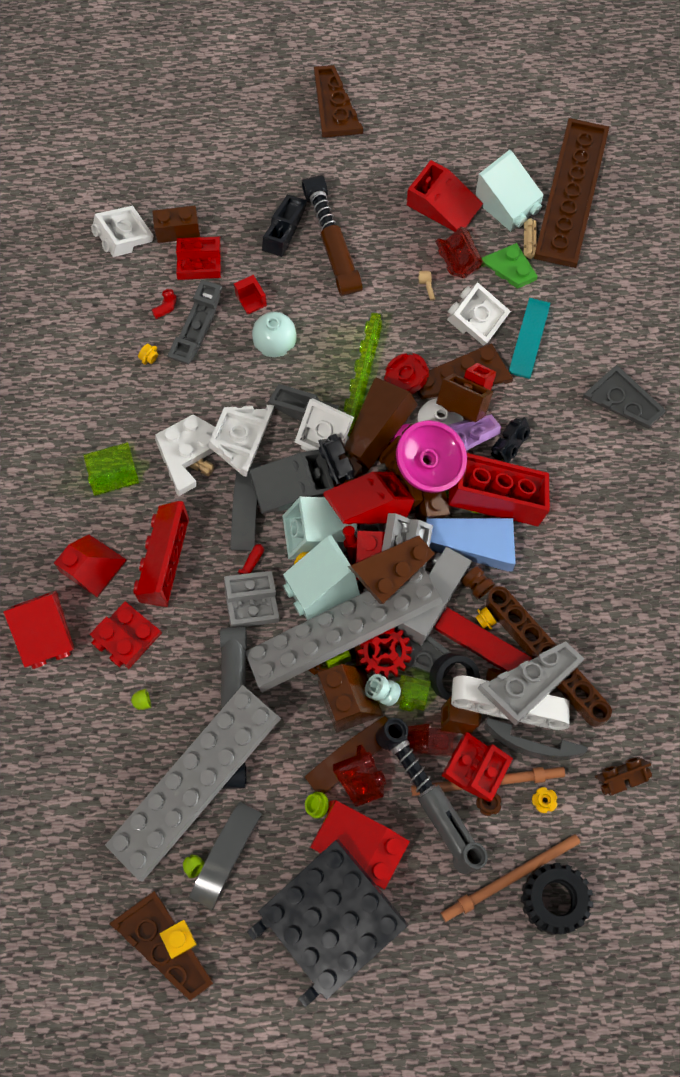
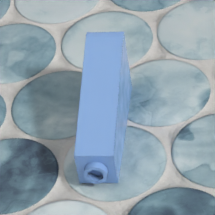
M513 518L426 519V523L433 525L429 546L432 551L443 553L445 548L448 547L472 562L505 571H513L516 564Z

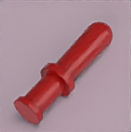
M346 526L343 528V534L345 535L344 546L347 548L348 561L352 565L356 563L357 538L354 535L355 528L353 526Z
M256 544L253 547L242 570H238L239 575L249 574L253 571L265 549L262 544Z

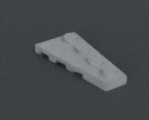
M565 641L539 654L538 657L520 664L517 668L509 672L506 671L489 682L486 681L480 684L478 690L514 725H517L583 662L584 658Z

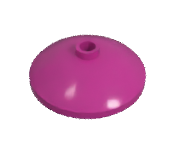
M427 420L413 424L402 434L396 448V460L401 474L412 486L425 492L438 493L450 489L460 481L466 469L467 453L463 441L452 428L438 421ZM423 458H427L429 464H425Z

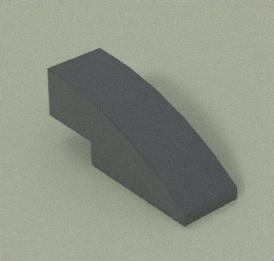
M278 384L268 401L269 405H273L274 408L301 422L310 399L318 400L341 411L338 405L321 401L315 394Z

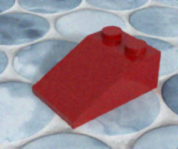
M335 800L310 848L321 854L335 840L339 839L377 887L385 890L410 841L384 825Z

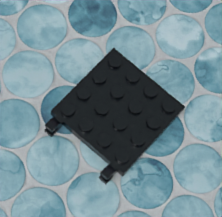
M337 839L258 911L262 919L252 926L247 933L253 940L257 937L259 938L269 928L276 934L314 983L312 987L298 998L306 1007L321 993L327 1000L406 929L409 924L340 840Z

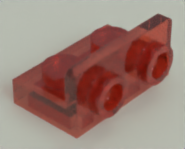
M464 227L458 228L447 240L438 238L435 241L439 248L440 256L444 258L447 264V271L452 276L466 278L483 263L467 229Z
M362 744L357 746L356 756L333 764L334 774L356 807L384 797V785H386L384 773L382 770H377L372 754L366 752Z

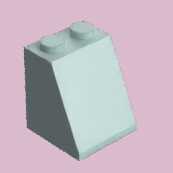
M508 150L479 173L475 196L483 203L482 207L510 232L516 227L520 228L529 216H534L541 210L543 193L511 150Z
M300 496L282 516L288 559L290 560L296 559L302 552H310L329 535H332L342 552H347V548L344 546L345 535L343 534V528L353 526L356 538L359 531L357 523L343 524L325 497Z
M332 535L327 536L283 574L286 582L283 588L289 598L294 597L296 602L293 604L299 616L304 614L307 620L360 595L356 577L348 568L350 563Z

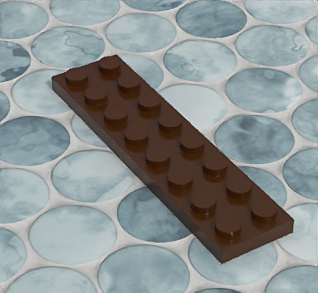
M572 118L568 119L534 259L572 268L577 267L610 126Z

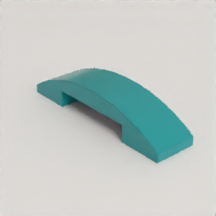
M529 297L509 368L510 374L528 379L531 378L550 302Z

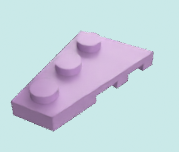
M492 414L486 415L476 423L465 420L447 425L460 436L466 451L499 435L501 432V426Z

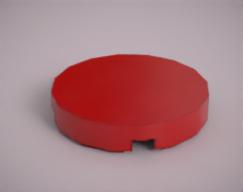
M400 354L387 365L384 381L405 389L412 395L426 384L429 377V368L425 360L418 354Z

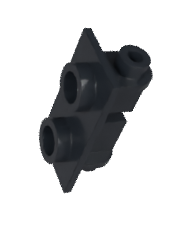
M523 417L522 420L515 418L509 422L502 433L508 439L499 437L491 448L492 457L496 459L502 457L503 462L509 463L517 455L518 449L530 435V428L526 417Z
M333 434L328 439L318 440L320 444L319 452L329 465L328 472L331 479L336 481V484H342L345 479L348 481L355 478V470L350 458L340 459L339 457L347 452L341 437Z

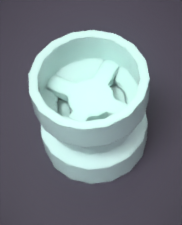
M374 674L366 683L365 693L368 698L378 700L386 706H392L399 699L401 688L398 683L387 680L382 675Z

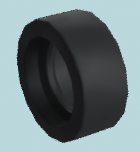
M448 653L442 655L434 662L430 669L429 680L431 688L436 695L445 700L452 697V692L446 690L442 682L444 671L452 663H460L466 668L467 676L480 679L479 668L467 656Z

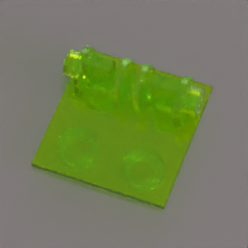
M128 442L83 455L89 475L88 481L94 496L139 484Z

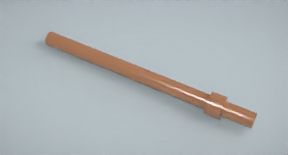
M536 767L532 768V771L505 774L500 785L530 781L543 783L546 779L565 777L564 767L549 769ZM450 781L432 783L433 785L436 784V786L440 785L443 792L463 790ZM415 785L411 786L412 796L420 795V792H416L417 788Z
M574 834L470 896L467 894L457 899L458 903L440 912L443 920L447 922L463 912L466 914L475 909L474 906L579 845L581 843L580 839Z

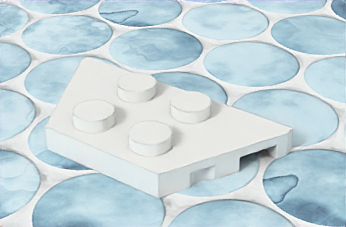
M267 405L266 409H254L253 406H244L242 408L224 407L209 440V448L240 474L247 477L272 416L274 406Z

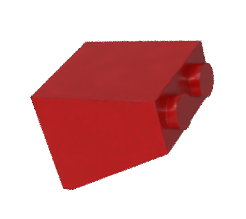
M56 590L16 604L3 611L24 668L32 666V669L46 665L47 659L55 657L56 660H60L71 655L69 651L74 649V644Z

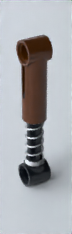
M323 174L303 179V193L306 200L311 201L314 212L317 214L316 218L319 220V226L321 227L320 235L335 275L340 296L362 291L360 274L358 270H355L341 228L333 221L334 215L330 213L331 208L328 207L329 202L326 200L328 190Z

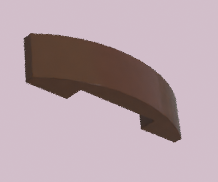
M386 716L355 735L305 776V779L315 792L326 794L338 785L343 778L376 753L383 750L377 744L376 732L388 721ZM388 730L389 734L395 738L394 733Z

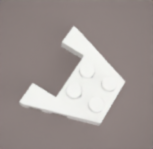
M191 415L155 434V441L163 461L167 465L171 481L173 480L178 496L196 487V480L185 468L214 452L209 448V440L215 427L195 415Z

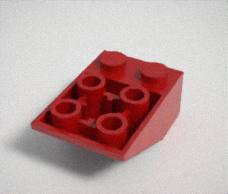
M430 160L408 188L406 205L459 234L465 230L481 209L483 203L449 169Z
M371 472L323 493L343 524L387 523L388 513H396L407 518L415 500L393 472Z

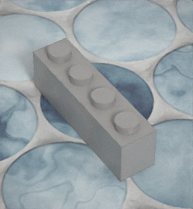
M448 547L445 548L442 554L437 553L431 563L434 566L431 572L426 571L443 603L398 625L396 632L403 630V636L409 637L410 640L422 646L461 583L462 578L467 573L472 561Z

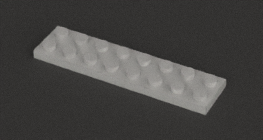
M422 566L384 604H379L372 594L366 591L247 650L245 654L257 685L263 693L443 602Z
M242 685L105 846L139 881H144L281 718Z

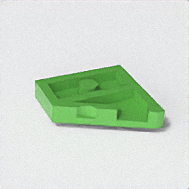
M517 243L480 258L482 267L487 266L495 271V275L501 279H506L509 284L517 289L537 280V274Z

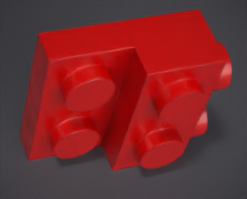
M125 601L110 618L106 616L89 635L93 639L91 644L101 653L106 650L111 654L109 659L120 668L124 665L129 670L162 632Z

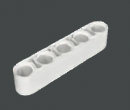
M464 675L453 678L451 704L454 707L508 719L478 690L479 685L488 680ZM547 695L520 722L553 730H565L570 726V702L565 698Z

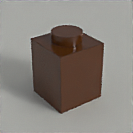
M450 697L441 707V730L465 734L466 732L471 734L480 726L481 713L454 707L451 704L452 697Z

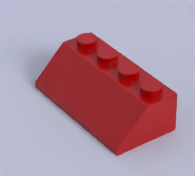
M467 453V465L464 475L456 485L449 489L448 505L495 517L513 518V521L539 526L550 511L549 473Z
M183 501L160 505L157 514L152 516L151 527L153 530L151 536H147L145 549H147L145 558L142 557L139 566L141 572L140 579L135 581L133 593L139 603L168 607L189 523V516Z

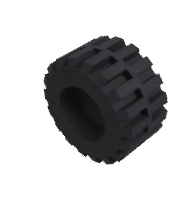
M554 863L542 866L534 871L526 879V884L523 885V896H521V903L524 904L523 912L528 915V921L531 924H535L537 926L536 929L541 932L545 931L547 934L561 935L576 931L577 928L585 924L584 921L589 919L591 915L589 910L593 908V901H590V896L593 895L592 889H588L587 884L589 882L586 878L583 879L580 876L582 873L579 870L574 871L570 865ZM550 883L563 885L570 894L571 906L564 915H553L543 904V889Z

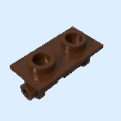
M632 757L627 759L625 764L621 766L604 768L602 773L595 775V778L604 783L600 786L602 793L612 796L627 790L624 782L626 779H628L630 787L648 782L649 778L652 777V773L648 768L651 766V763L640 757Z

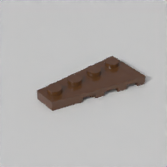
M335 66L314 67L322 138L363 134V126L358 121L357 113L352 108L350 98L345 93L343 83Z
M491 343L429 370L426 384L417 392L421 399L438 397L444 378L453 373L464 378L466 369L476 363L496 371L493 386L499 383H512L513 378Z
M155 891L109 923L190 1001L214 984L192 948L171 959L159 933L176 923Z

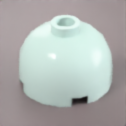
M273 311L263 314L254 323L252 330L255 348L268 357L284 356L287 354V351L291 348L293 349L297 339L294 323L288 316L280 312Z

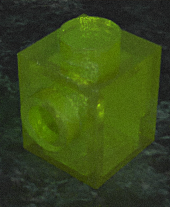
M401 674L400 682L395 681L401 688L400 697L395 704L405 711L413 712L414 709L424 711L431 681Z

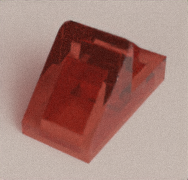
M430 724L407 726L409 748L413 749V754L452 756L453 732L442 731L440 728H430Z

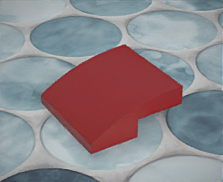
M220 236L177 238V280L221 278Z
M466 732L461 737L441 776L463 790L491 802L513 758L495 745L487 746Z

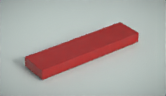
M448 607L434 630L504 672H509L520 664L532 660V657Z

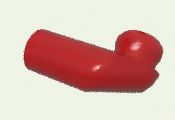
M172 289L164 290L162 292L164 297L162 304L151 309L155 319L174 310L177 297Z

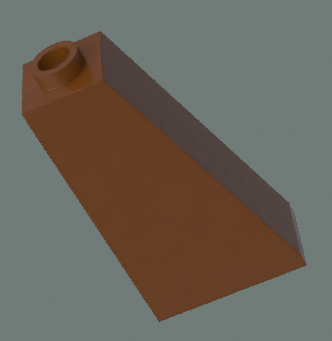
M377 377L373 380L345 445L349 458L367 469L372 467L418 405L409 391Z

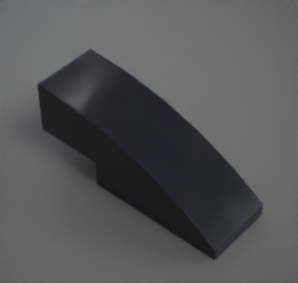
M286 195L273 214L271 225L263 236L262 251L280 257L283 256L302 218L307 200Z

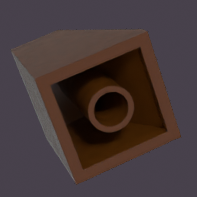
M340 664L317 673L319 689L336 733L383 716L378 700L376 701L366 696L365 686L369 678L365 669Z

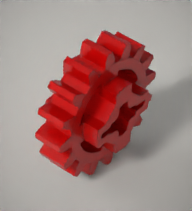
M394 627L359 645L363 649L358 650V656L364 657L360 660V665H368L366 668L367 674L373 670L375 674H384V677L388 680L389 673L398 677V669L406 670L404 662L410 663L411 657L406 654L412 653V647L406 646L409 644V637L402 639L403 630L396 633L394 632ZM398 644L400 645L402 651L401 657H399V654L395 652V649L397 648ZM369 646L374 651V655L371 659L368 655ZM380 649H389V655L387 653L380 655ZM381 665H390L389 667H381Z

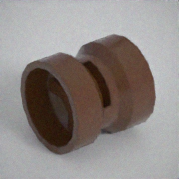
M480 566L474 567L461 580L465 587H469L472 590V595L477 600L487 594L495 585L491 578H487L484 575V571Z

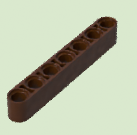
M496 586L489 591L486 600L487 609L528 656L534 659L541 652L557 646L506 588ZM500 597L504 603L496 604L492 598ZM516 615L519 617L520 622L514 623L509 620L508 616ZM532 633L535 635L536 641H528L525 634ZM578 668L569 674L568 680H563L556 687L589 725L600 727L611 717L612 709L609 703ZM575 690H583L586 694V699L577 697ZM594 708L600 709L604 716L603 719L596 718L592 710Z

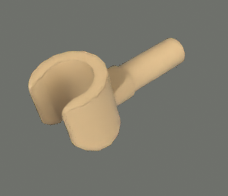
M419 271V284H426L430 301L435 300L431 284V272Z

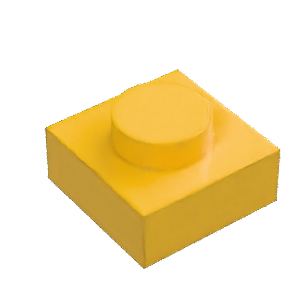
M185 920L159 933L171 959L197 945Z

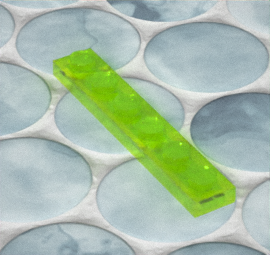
M371 313L370 321H366L364 329L366 334L365 340H361L359 348L361 353L360 359L355 361L354 371L356 375L350 381V398H346L344 404V412L354 417L347 435L348 437L362 408L382 330L380 313Z

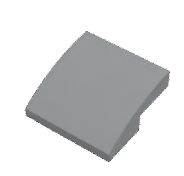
M388 513L382 551L418 535L430 546L433 525L421 520L409 519L396 513ZM427 562L423 565V568H424L425 570H426V564H427Z
M272 571L224 576L230 627H248L279 622L280 618L275 598L276 589Z

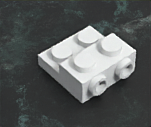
M133 206L97 213L91 226L93 235L95 237L99 236L102 240L104 251L110 252L113 257L132 253L134 246L150 243L154 237Z
M477 282L471 288L467 286L460 294L462 300L460 303L455 302L448 310L450 316L447 320L461 333L468 332L484 346L489 342L511 311Z
M310 399L295 443L301 445V448L305 451L319 450L320 444L318 440L328 439L330 435L337 434L338 437H341L345 447L349 438L347 435L354 417L318 400Z

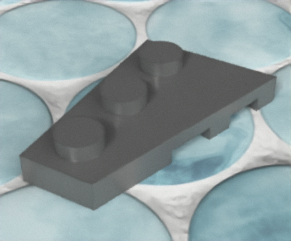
M618 365L614 366L583 394L584 398L648 429L666 413V410Z
M428 635L422 646L412 640L409 641V644L406 646L412 647V653L406 655L411 657L410 663L404 662V664L430 675V669L434 662L442 655L451 652ZM398 644L397 648L395 649V652H397L399 654V657H401L402 651L400 645ZM380 649V655H383L384 653H387L389 655V649ZM452 663L446 668V670L443 673V678L447 675V673L452 669V667L456 663Z

